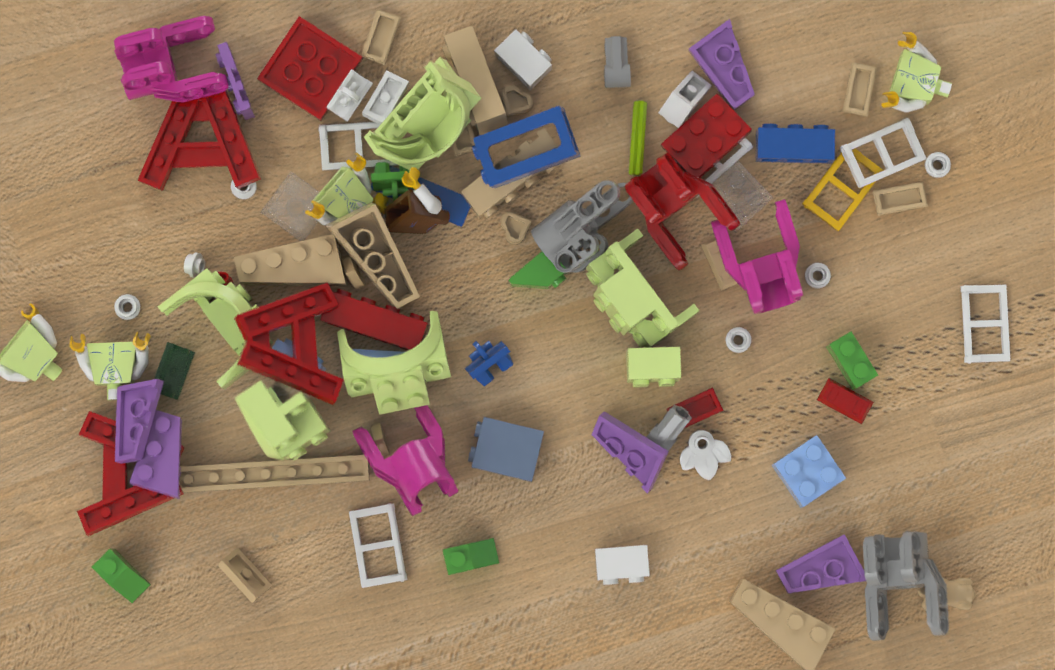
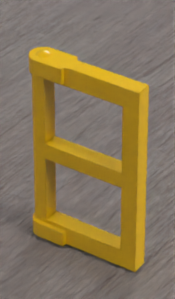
M856 148L852 149L855 159L873 173L872 175L884 171ZM842 152L802 203L805 208L837 232L875 184L873 182L864 186L857 194L837 179L833 174L845 160ZM828 181L853 200L838 221L813 202Z

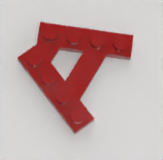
M227 90L186 102L171 101L139 175L138 181L140 183L163 191L173 168L228 167L237 189L261 180ZM198 121H210L217 138V142L184 141L192 123Z
M328 282L238 314L234 319L245 340V344L237 365L334 405L344 379L318 369L315 316L336 309L338 306ZM291 325L293 357L270 348L269 333Z
M89 411L79 435L103 445V488L101 501L77 511L88 537L174 499V497L138 486L127 489V463L115 462L116 421ZM181 445L180 458L184 451L183 445ZM179 483V490H180V496H181V495H183L184 493H183V490H182V488H181V486H180V483Z

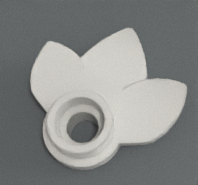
M706 430L693 432L689 437V445L680 455V464L683 470L695 467L699 475L707 480H711L716 474L718 463L731 461V453L728 446L723 441L714 439ZM705 439L706 445L698 447L699 440Z

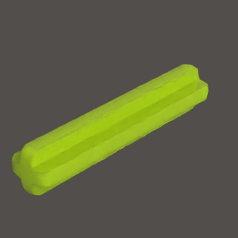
M640 100L634 101L629 161V175L640 176L643 173L647 102Z

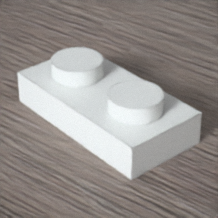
M386 70L364 108L362 115L381 125L399 104L409 87V81Z

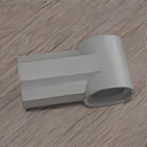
M613 36L605 38V88L631 87L627 37Z
M674 404L663 417V420L655 425L646 438L669 451L677 441V436L691 420L688 411L682 406Z

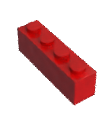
M337 289V292H333L338 303L337 308L322 313L320 319L323 323L408 351L424 340L429 326L427 322H424L425 317L410 313L409 316L400 314L401 309L386 305L384 309L375 306L376 301L362 297L360 301L351 298L352 293L342 289Z

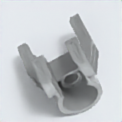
M602 181L576 202L572 200L565 202L531 230L535 242L558 271L563 273L582 272L589 263L606 252L608 241L603 235L598 234L597 231L632 204L633 200L630 196L624 202L619 200L620 188L624 187L627 183L616 184L613 181ZM611 185L612 188L602 195L603 187ZM584 202H592L587 208H582ZM610 208L608 216H600L604 211ZM571 257H572V259H573L572 265L570 264V258H571Z
M906 531L903 533L902 538H888L879 534L865 537L863 541L864 572L867 582L865 601L869 638L872 641L884 640L889 630L887 590L925 587L927 624L933 635H946L949 630L947 585L934 561L929 559L927 533Z

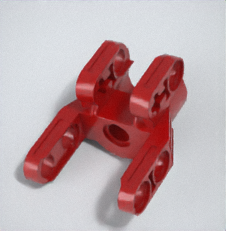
M668 152L656 159V165L639 177L631 178V181L624 187L644 214L648 233L671 264L681 271L688 265L686 253L663 224L665 220L699 195L720 224L726 226L730 231L739 227L740 221L713 184L689 172H683Z

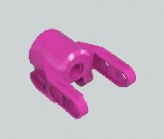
M200 16L168 24L159 29L148 28L115 38L114 52L124 72L121 83L127 98L133 100L154 94L155 98L186 102L227 90L229 87L227 76L222 73L210 72L178 81L170 47L207 38L215 30L213 18L210 16Z
M785 199L775 202V216L786 250L741 264L737 263L727 227L721 225L718 220L711 221L725 271L747 292L754 314L768 312L800 301V297L803 296L796 272L800 244Z
M428 405L414 408L416 418L428 437L405 443L392 456L386 459L383 458L367 429L361 426L352 431L375 475L396 488L411 516L422 512L421 506L423 504L417 494L430 483L436 481L442 493L448 497L458 493L454 479L445 466V439L442 429Z

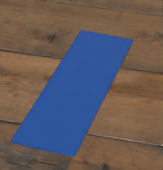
M390 166V172H400L399 168ZM419 177L420 184H424L432 195L440 197L442 210H448L450 213L449 222L462 227L470 210V205L462 194Z

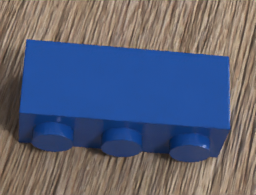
M763 124L762 128L758 127L756 131V162L832 164L835 160V129H829L828 125H814L813 129H803L801 124H790L788 128H778L777 124Z

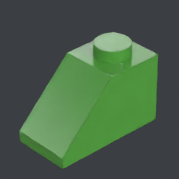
M541 251L508 280V283L512 287L549 289L551 286L557 288L567 278L564 276L566 273L558 271Z
M494 538L443 550L448 575L499 563Z
M110 548L92 566L113 589L131 603L151 585L116 549Z

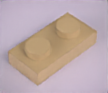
M239 548L235 549L218 564L221 570L252 603L272 587L271 583Z

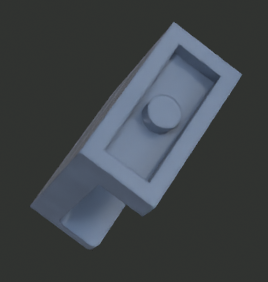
M483 417V422H477L474 436L479 438L477 446L471 447L468 461L473 462L472 468L532 482L544 431Z

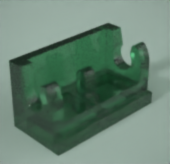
M167 342L154 379L164 381L161 395L175 400L179 399L196 352Z

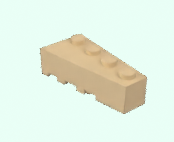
M543 127L537 132L539 138L533 142L531 140L525 141L515 151L516 155L514 157L511 155L504 157L494 167L499 170L558 148V146ZM560 165L498 188L489 187V184L486 185L482 176H480L463 189L461 194L479 219L484 216L488 219L499 210L497 206L504 201L507 204L512 202L519 196V190L525 186L527 189L531 188L540 181L538 178L544 172L550 174Z

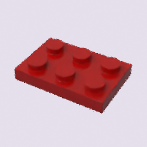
M716 94L662 142L661 147L667 153L669 152L675 162L685 172L701 178L748 136L752 129Z

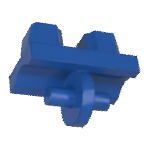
M475 341L472 344L476 350L469 355L470 359L474 362L468 365L465 370L473 380L476 379L483 386H486L494 379L488 370L492 365L496 363L502 372L513 366V361L508 354L510 350L502 341L494 347L490 341H487L482 346Z

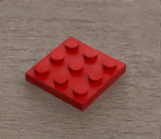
M299 16L257 80L319 121H322L329 111L326 108L351 69L355 71L363 57Z

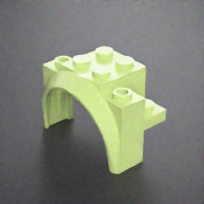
M441 57L435 63L430 61L424 67L427 72L375 130V133L369 131L364 136L375 155L390 160L408 170L411 167L419 169L426 161L435 157L439 158L459 138L464 128L471 122L469 118L470 111L479 102L481 97L472 84L457 76L449 63ZM407 132L413 135L407 138H403Z
M636 229L620 242L616 241L605 253L589 263L586 268L588 271L586 275L594 286L597 285V290L593 294L595 297L593 301L601 312H606L610 318L609 323L617 333L621 332L623 336L627 333L633 334V339L641 348L643 346L651 348L699 312V309L693 304L678 316H672L625 253L643 237L639 229ZM618 268L619 272L614 275V269ZM651 314L654 317L653 321L645 320Z
M207 268L157 306L161 312L168 316L185 302L194 299L239 356L241 355L245 340L234 318L238 314L258 308L256 304L252 306L249 303L252 297L240 284L236 287L232 282L226 286L223 285L225 281L216 270L212 273ZM212 297L216 298L213 302H209ZM237 360L216 382L221 388L226 389L247 373L249 369L237 365Z
M430 311V330L426 338L413 349L391 357L375 358L358 354L348 345L344 329L337 332L343 378L348 395L352 398L374 393L379 415L429 405L426 382L451 377L437 311Z
M260 380L235 398L256 440L270 458L279 460L293 459L295 461L307 453L306 447L311 444L317 446L328 439L327 433L331 430L315 408L316 406L312 400L302 392L282 403L273 388L267 389Z

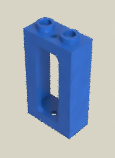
M560 105L473 138L475 143L472 146L474 156L477 160L481 161L483 169L480 170L482 179L486 185L489 184V187L492 188L501 187L581 157L565 109ZM550 123L555 124L561 140V145L558 148L499 170L494 167L489 153V148L492 145Z

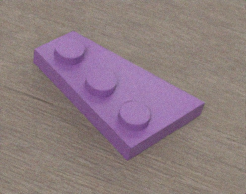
M729 19L690 47L688 51L729 106L736 110L754 97L755 94Z
M227 42L217 45L219 53L215 55L220 68L225 67L227 71L229 92L234 91L236 100L233 101L237 115L242 114L245 121L254 118L252 107Z
M153 379L117 387L115 462L123 464L142 460L164 383L163 380Z
M158 410L155 411L142 460L137 461L130 479L131 485L180 499L179 476L181 474L180 450L182 419L180 417Z
M604 411L599 415L591 435L612 457H618L627 467L625 471L631 477L635 475L643 484L641 488L648 494L655 484L669 451Z
M845 534L775 570L788 594L866 581L865 572Z

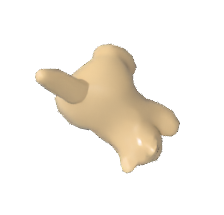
M943 578L947 585L948 606L960 610H970L972 601L976 597V592L972 587V580L970 578H959L956 580ZM921 588L917 591V594L924 598L921 606L926 610L925 588Z

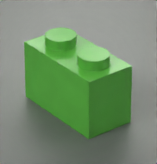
M852 331L826 346L852 390L878 376Z

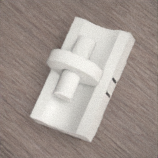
M351 69L326 108L348 122L373 83Z

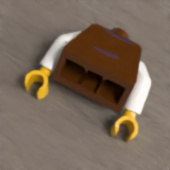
M411 167L409 173L405 171L402 177L403 185L410 188L413 187L414 190H407L387 207L385 205L388 198L383 196L382 193H377L373 198L372 203L376 204L379 212L384 214L383 217L386 220L389 232L426 234L438 224L447 225L450 220L449 211L442 210L440 197L432 195L424 184L418 182L420 171L415 167Z

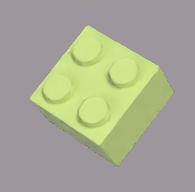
M680 347L627 349V383H633V387H648L649 382H658L659 387L674 386L675 382L681 379Z

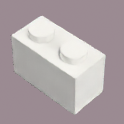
M515 29L494 50V55L531 90L552 70V64L550 63L552 59L542 49L538 51L532 46L534 41L525 32L520 34Z
M647 545L595 549L597 580H603V585L619 584L618 579L629 578V583L644 582V577L650 576Z

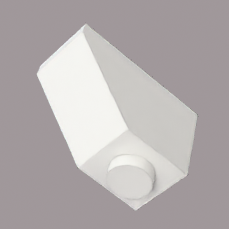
M691 71L674 89L658 113L669 123L679 128L712 85L694 71Z

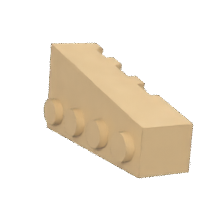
M473 26L444 35L446 45L442 46L446 60H452L454 65L452 69L456 75L470 82L481 97L479 102L470 111L471 126L476 125L480 136L509 125L505 109Z
M369 203L325 225L392 306L399 308L420 297L376 204Z
M333 234L234 257L239 282L242 285L318 286L328 282L329 286L348 287L338 242Z
M744 579L740 580L729 601L803 670H815L836 630Z

